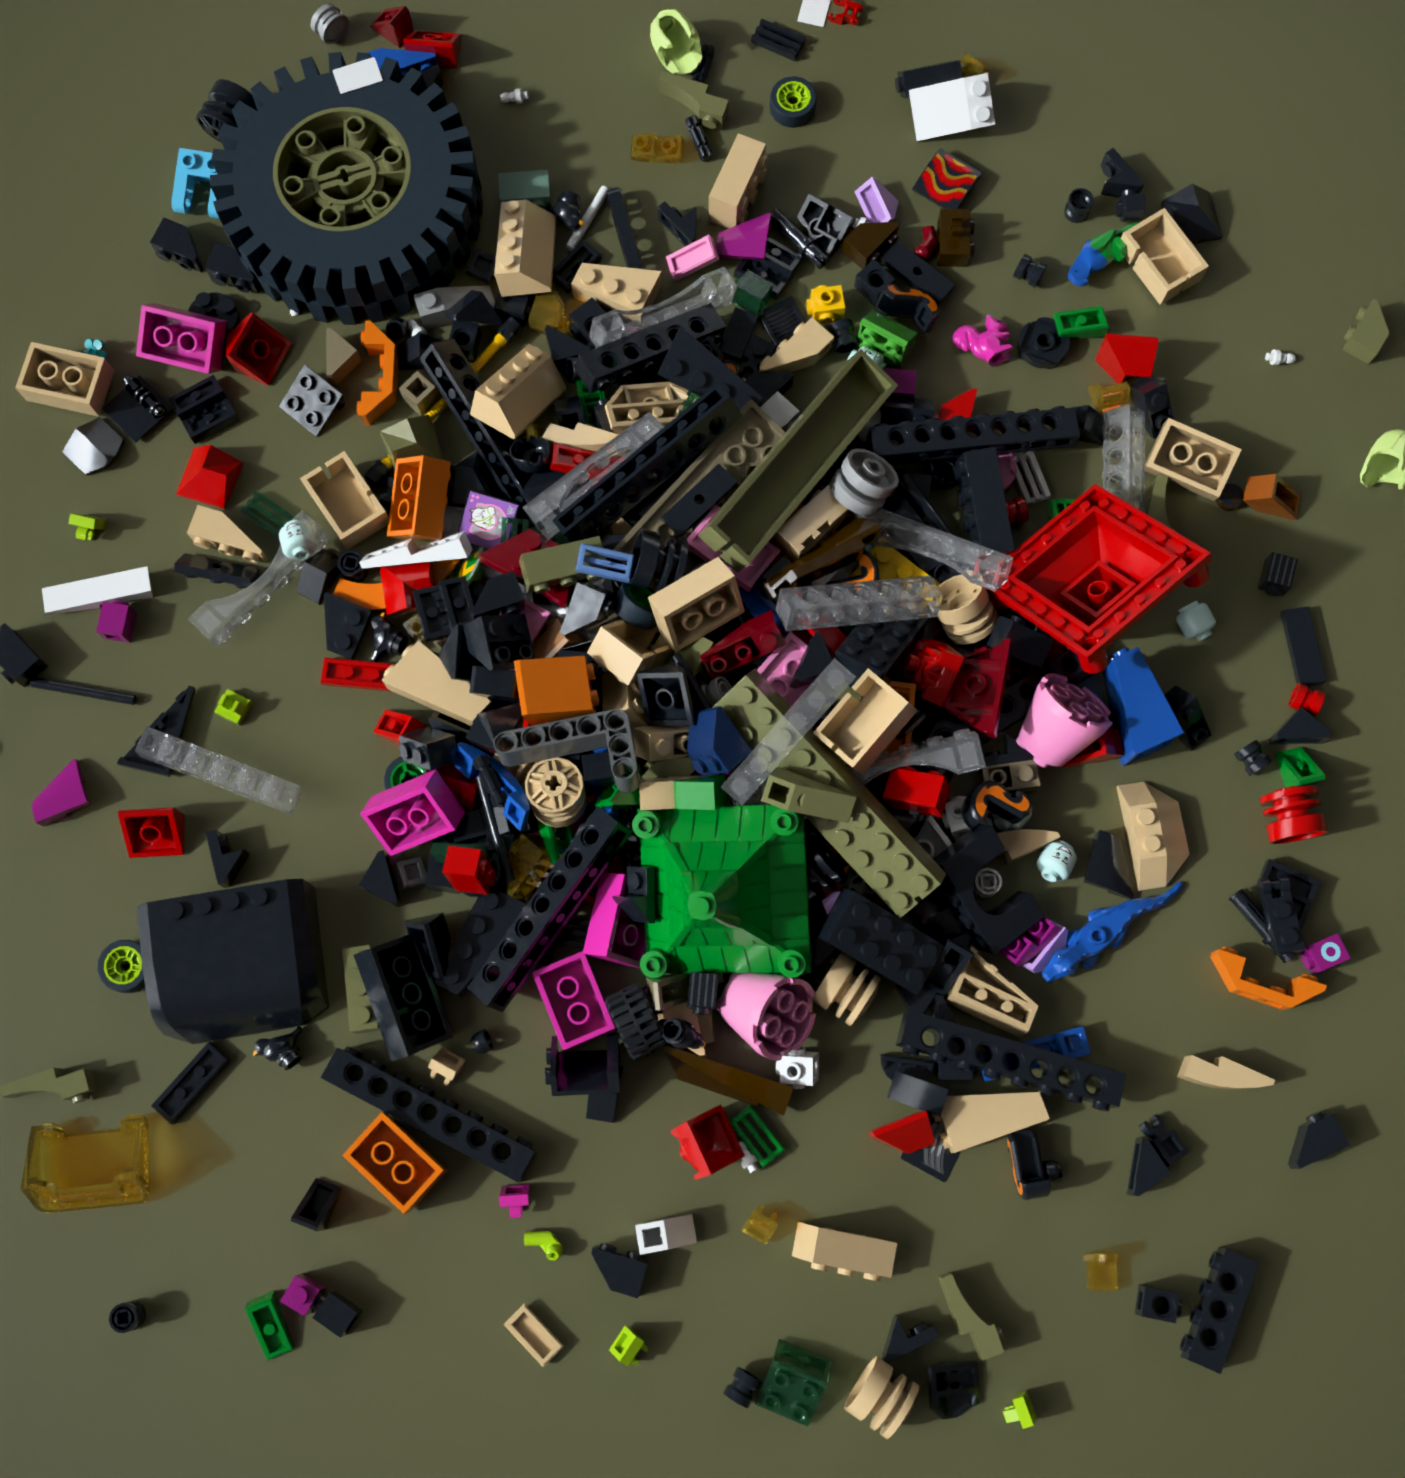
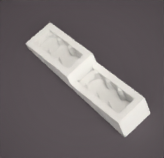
M465 531L420 547H417L414 539L411 538L366 554L359 563L362 568L462 559L468 558L473 549Z
M148 566L42 588L46 615L100 608V604H103V602L113 603V600L132 601L153 598Z

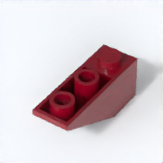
M770 610L742 624L701 654L700 659L711 679H714L785 646L786 642L783 631L773 611Z

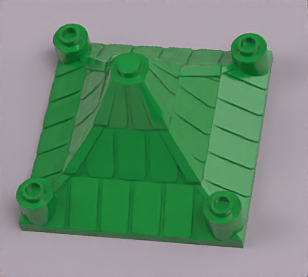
M771 804L723 805L716 810L637 809L638 814L633 819L632 827L635 834L640 837L641 865L655 867V923H644L646 953L640 959V968L644 975L649 978H659L665 973H782L786 977L795 978L802 973L812 972L804 814L787 811Z

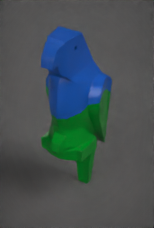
M1132 223L1118 230L1114 228L1086 241L1068 273V279L1072 284L1080 287L1088 285L1090 274L1104 269L1112 261H1124L1127 255V245L1123 242L1121 236L1123 232L1138 223Z

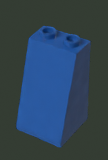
M1126 647L1113 654L1114 658L1109 660V665L1103 671L1114 729H1118L1120 732L1124 756L1120 757V761L1123 766L1171 745L1184 733L1139 647L1132 650Z

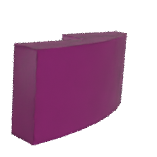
M1044 917L1000 952L1019 967L1043 950L1061 929Z

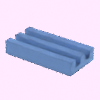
M581 543L575 572L629 583L634 555ZM586 552L622 561H627V565L587 557L584 555ZM583 563L624 571L625 574L583 565Z

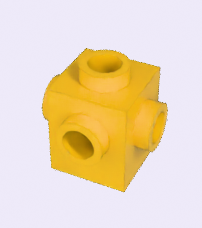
M820 285L811 289L810 299H806L808 315L812 314L813 319L821 324H830L844 319L845 303L842 286Z

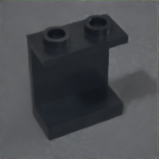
M607 1033V1050L559 1052L558 1037L552 1036L551 1048H546V1062L550 1067L545 1068L546 1085H551L552 1096L620 1093L619 1033Z

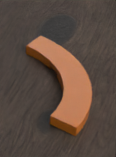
M461 559L433 561L436 586L439 585V581L445 580L455 570ZM342 578L339 579L333 593L334 596L370 611L386 610L382 583L364 584Z

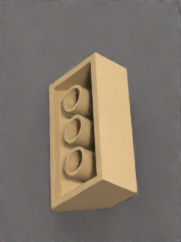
M526 199L501 202L494 275L502 297L552 292L557 219L552 213Z
M528 344L475 390L470 415L510 438L516 439L554 403L553 401L560 398L566 392L567 387L552 357L541 351L538 347Z

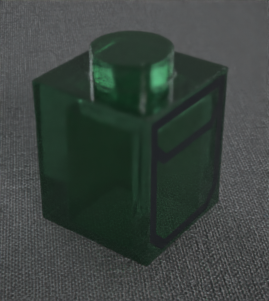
M747 270L742 278L737 277L733 283L732 291H734L732 303L759 315L770 301L774 284Z

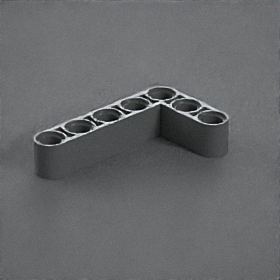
M620 709L499 733L493 741L498 758L505 766H516L608 747L611 771L617 788L624 793H630L635 791L640 785L641 779L631 725L627 713ZM617 725H623L620 728L614 729ZM589 731H595L591 734H586ZM563 736H568V737H566V738L563 739V740H558L559 738H561V737H563ZM508 747H513L508 751H504ZM621 749H627L622 753H618V751ZM625 773H631L627 777H621Z

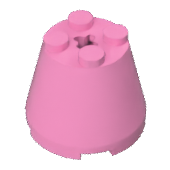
M1054 673L1046 674L1038 684L1021 731L1016 739L1017 744L1034 756L1033 760L1035 763L1043 768H1046L1048 765L1055 767L1065 765L1105 734L1112 725L1108 718L1111 713L1110 710L1093 692L1086 687H1083L1081 690L1079 687L1067 683L1068 679L1066 676Z
M732 973L722 995L716 1002V1009L721 1013L724 1021L758 1054L775 1061L781 1060L782 1056L789 1053L792 1049L795 1051L800 1049L808 1038L816 1014L812 1012V997L815 993L811 985L800 978H789L780 974Z

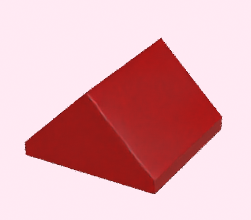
M412 30L403 39L405 50L435 53L439 67L457 68L461 33Z
M174 807L118 811L129 858L184 854L185 815Z

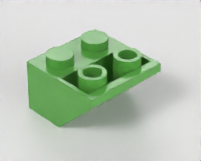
M873 309L861 320L857 339L860 348L868 346L883 355L884 363L901 368L915 345L918 333Z

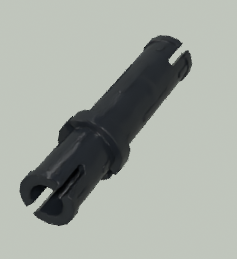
M775 208L771 212L774 217L771 216V223L799 249L798 252L801 255L807 256L818 269L824 268L827 264L823 261L829 262L830 256L825 254L816 245L815 239L808 237L779 208Z
M1241 888L1229 898V901L1234 904L1263 938L1262 942L1265 945L1268 944L1273 949L1264 913ZM1297 953L1278 955L1283 963H1286Z

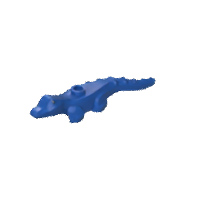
M1183 882L1176 883L1169 891L1159 896L1132 899L1116 906L1090 911L1088 913V922L1080 929L1068 931L1066 943L1068 946L1054 953L1048 965L1044 968L1042 977L1046 982H1052L1061 977L1068 976L1077 970L1080 962H1082V968H1092L1097 963L1099 954L1107 947L1114 948L1121 945L1127 929L1137 917L1168 903L1183 889Z

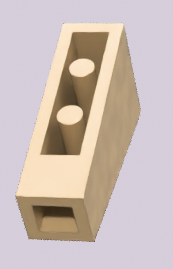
M419 640L415 645L411 644L404 650L402 659L396 665L392 664L389 666L382 679L390 691L472 726L477 714L494 709L491 701L486 697L469 693L470 684L468 682L451 679L440 658Z
M1040 1092L947 1096L941 1117L932 1114L934 1121H939L943 1132L939 1133L945 1149L949 1148L951 1153L965 1150L1050 1119Z

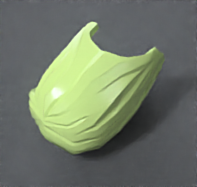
M676 9L659 12L651 23L650 33L652 46L659 60L674 75L679 74L683 76L696 71L702 60L697 30L690 20Z
M1395 429L1387 431L1377 439L1360 473V482L1369 488L1380 482L1399 484L1398 489H1403L1405 486V430Z

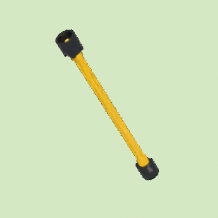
M508 316L502 326L495 332L496 336L493 342L472 363L471 367L475 373L480 371V368L493 357L497 350L505 344L511 343L523 332L522 326L514 318ZM443 396L425 414L429 415L431 422L448 406ZM389 455L381 461H376L363 474L376 488H379L392 472L391 468L393 465Z

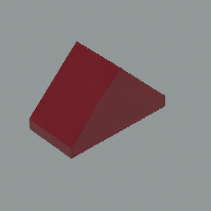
M406 6L384 9L370 25L375 32L399 48L404 43L403 39L414 30L410 12Z

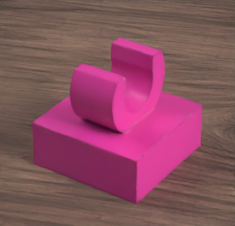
M530 1184L505 1185L501 1187L499 1195L500 1207H509L510 1218L522 1217L523 1206L529 1205L531 1195Z

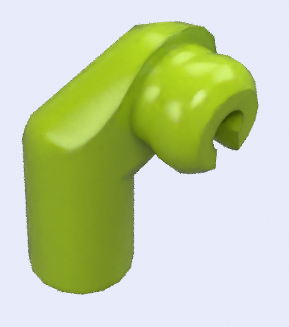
M527 1231L524 1233L525 1246H540L547 1254L546 1257L551 1261H556L561 1257L563 1253L562 1244L552 1232Z

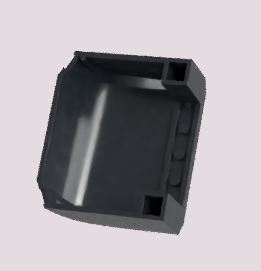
M285 879L152 901L136 906L147 1002L151 1016L163 1035L191 1044H199L304 1026L313 1017L329 1008L315 887L306 880Z

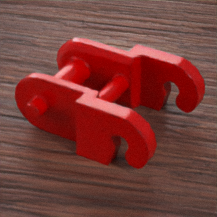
M833 0L836 5L845 7V10L842 14L837 13L835 18L833 13H829L828 20L830 22L840 25L843 23L857 25L859 23L857 15L858 12L863 10L861 4L849 0ZM848 10L853 11V14H847Z

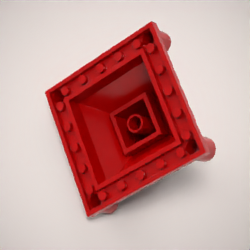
M1094 484L984 575L981 581L996 609L1003 610L1010 607L1017 611L1024 618L1033 622L1037 627L1075 652L1084 672L1095 674L1104 670L1108 665L1109 661L1105 649L1116 638H1119L1126 632L1131 625L1145 616L1150 609L1165 599L1168 594L1172 593L1182 583L1185 586L1196 588L1204 585L1209 580L1210 575L1207 564L1212 561V556L1209 551L1097 484Z

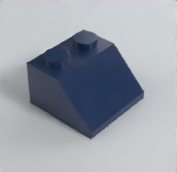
M721 706L694 711L696 724L689 726L687 755L692 760L693 768L702 776L730 772L752 752Z

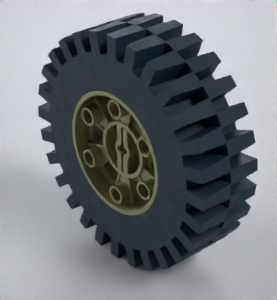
M357 52L356 62L371 58L370 53ZM328 53L330 73L320 74L311 56L300 60L305 79L295 83L285 66L274 71L279 93L274 95L259 81L251 88L258 111L238 101L232 109L238 128L223 123L219 137L225 150L213 149L211 158L217 172L215 175H210V187L216 197V201H213L216 213L234 250L245 267L253 274L256 282H260L266 294L275 302L282 297L289 310H293L300 315L307 305L315 320L327 323L331 309L334 307L343 325H356L357 307L363 306L371 322L376 323L384 321L381 302L392 299L401 316L411 311L407 292L415 289L417 293L434 289L433 275L448 286L456 277L453 259L466 264L471 255L468 239L477 240L480 227L477 215H483V202L480 192L482 188L466 125L463 126L460 113L455 104L452 102L447 105L444 91L436 83L427 88L423 74L414 68H411L403 78L397 60L385 57L379 70L383 81L340 94L333 70L347 66L342 53ZM402 185V188L394 199L383 192L384 186ZM318 206L322 208L317 223L303 217L304 214Z

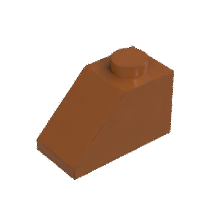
M1277 474L1247 478L1246 487L1243 490V501L1257 512L1291 520L1297 519L1301 495Z

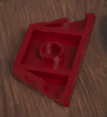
M528 529L481 553L479 557L480 562L502 574L514 571L518 583L526 587L519 564L521 554L558 546L559 544ZM556 585L552 586L551 590L539 593L565 609L568 606L569 587Z
M1011 638L1003 639L1002 644L987 649L985 646L976 649L971 654H963L962 656L965 658L945 700L944 708L946 712L991 738H996L1013 644Z

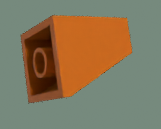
M585 656L514 661L521 713L531 726L596 713L595 707L600 706L597 690H592L591 680L595 679L593 663L588 664Z

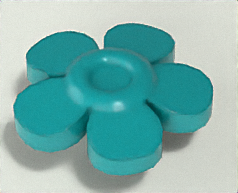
M87 339L84 345L87 350H84L83 353L104 357L107 360V353L102 351L104 348L102 340L96 339L94 341L93 339Z

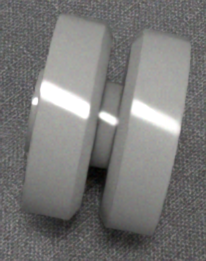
M853 449L849 451L843 460L841 468L837 469L831 478L829 485L834 497L844 507L863 516H874L879 513L885 504L886 498L893 493L899 479L893 467L879 455L865 449Z

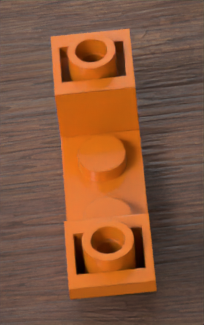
M365 321V330H361V344L366 347L369 355H380V368L383 369V377H379L378 382L379 392L362 391L361 401H357V415L361 416L365 426H370L397 402L398 351L395 344L371 321Z
M1222 947V949L1213 951L1210 956L1229 992L1281 1010L1292 1008L1324 992L1327 985L1318 983L1319 979L1317 977L1302 974L1291 979L1286 995V990L1269 986L1268 989L1259 986L1258 980L1249 977L1240 979L1246 958L1239 956L1237 950Z

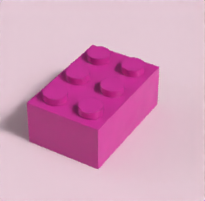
M157 303L144 304L141 307L136 356L207 374L219 372L222 365L227 320Z
M435 769L371 796L360 814L388 854L392 856L456 830L465 811Z
M603 873L599 879L583 954L620 966L640 968V959L646 953L645 925L642 922L631 921L612 898V896L627 894V875Z
M583 951L532 972L564 1052L607 1035V1033L617 1031L586 954H583Z

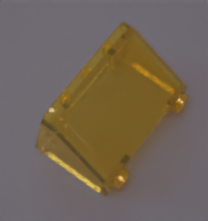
M130 1114L121 1119L119 1129L66 1134L56 1123L31 1126L21 1184L22 1192L37 1210L46 1213L125 1206L147 1202L150 1196L149 1124L144 1115Z

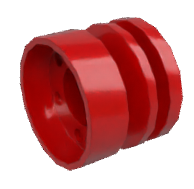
M1317 786L1285 787L1259 798L1261 806H1274L1262 811L1263 816L1277 817V821L1266 825L1270 844L1291 843L1328 833L1324 814H1310L1311 809L1321 805L1320 799H1308L1319 794Z

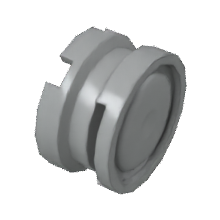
M327 3L314 13L310 26L325 43L334 44L347 33L350 21L343 12H340L337 6L333 3Z

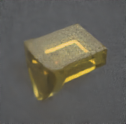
M1127 381L1102 387L1097 383L1087 386L1092 404L1100 414L1128 406L1130 387Z
M1109 1252L1083 1254V1261H1086L1087 1290L1118 1291V1254Z

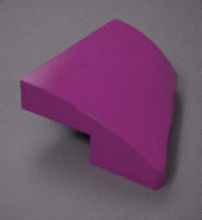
M771 213L763 214L719 232L716 242L719 259L765 261L767 240L770 234Z
M77 759L72 760L33 800L32 811L35 823L44 827L68 817V813L90 805L83 784L86 781Z

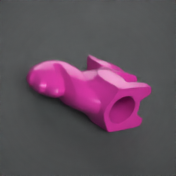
M990 315L986 316V332L980 334L976 327L964 325L959 327L953 334L952 340L958 349H962L964 352L971 350L977 358L987 361L992 367L1011 359V355L1008 352L1013 347L1010 344L1004 345L1009 342L1008 337L1010 333L1007 332L1008 325Z

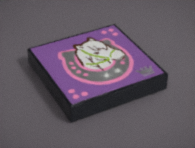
M469 490L457 533L465 531L471 545L480 548L484 546L488 550L512 538L521 505Z

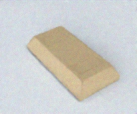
M525 1303L503 1324L542 1367L564 1346Z

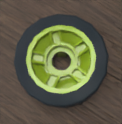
M792 76L785 77L774 85L770 95V111L776 122L782 126L793 128L801 127L811 120L815 113L817 101L816 91L812 84L804 78Z
M118 940L109 944L102 951L98 959L97 972L100 980L107 988L121 993H134L145 987L140 943L132 940ZM129 962L130 969L125 971L122 965Z

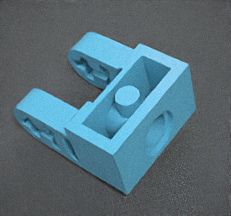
M179 148L172 194V209L174 212L189 214L195 183H210V175L217 174L211 161L212 153ZM211 189L208 214L210 218L219 219L213 201H216V197Z

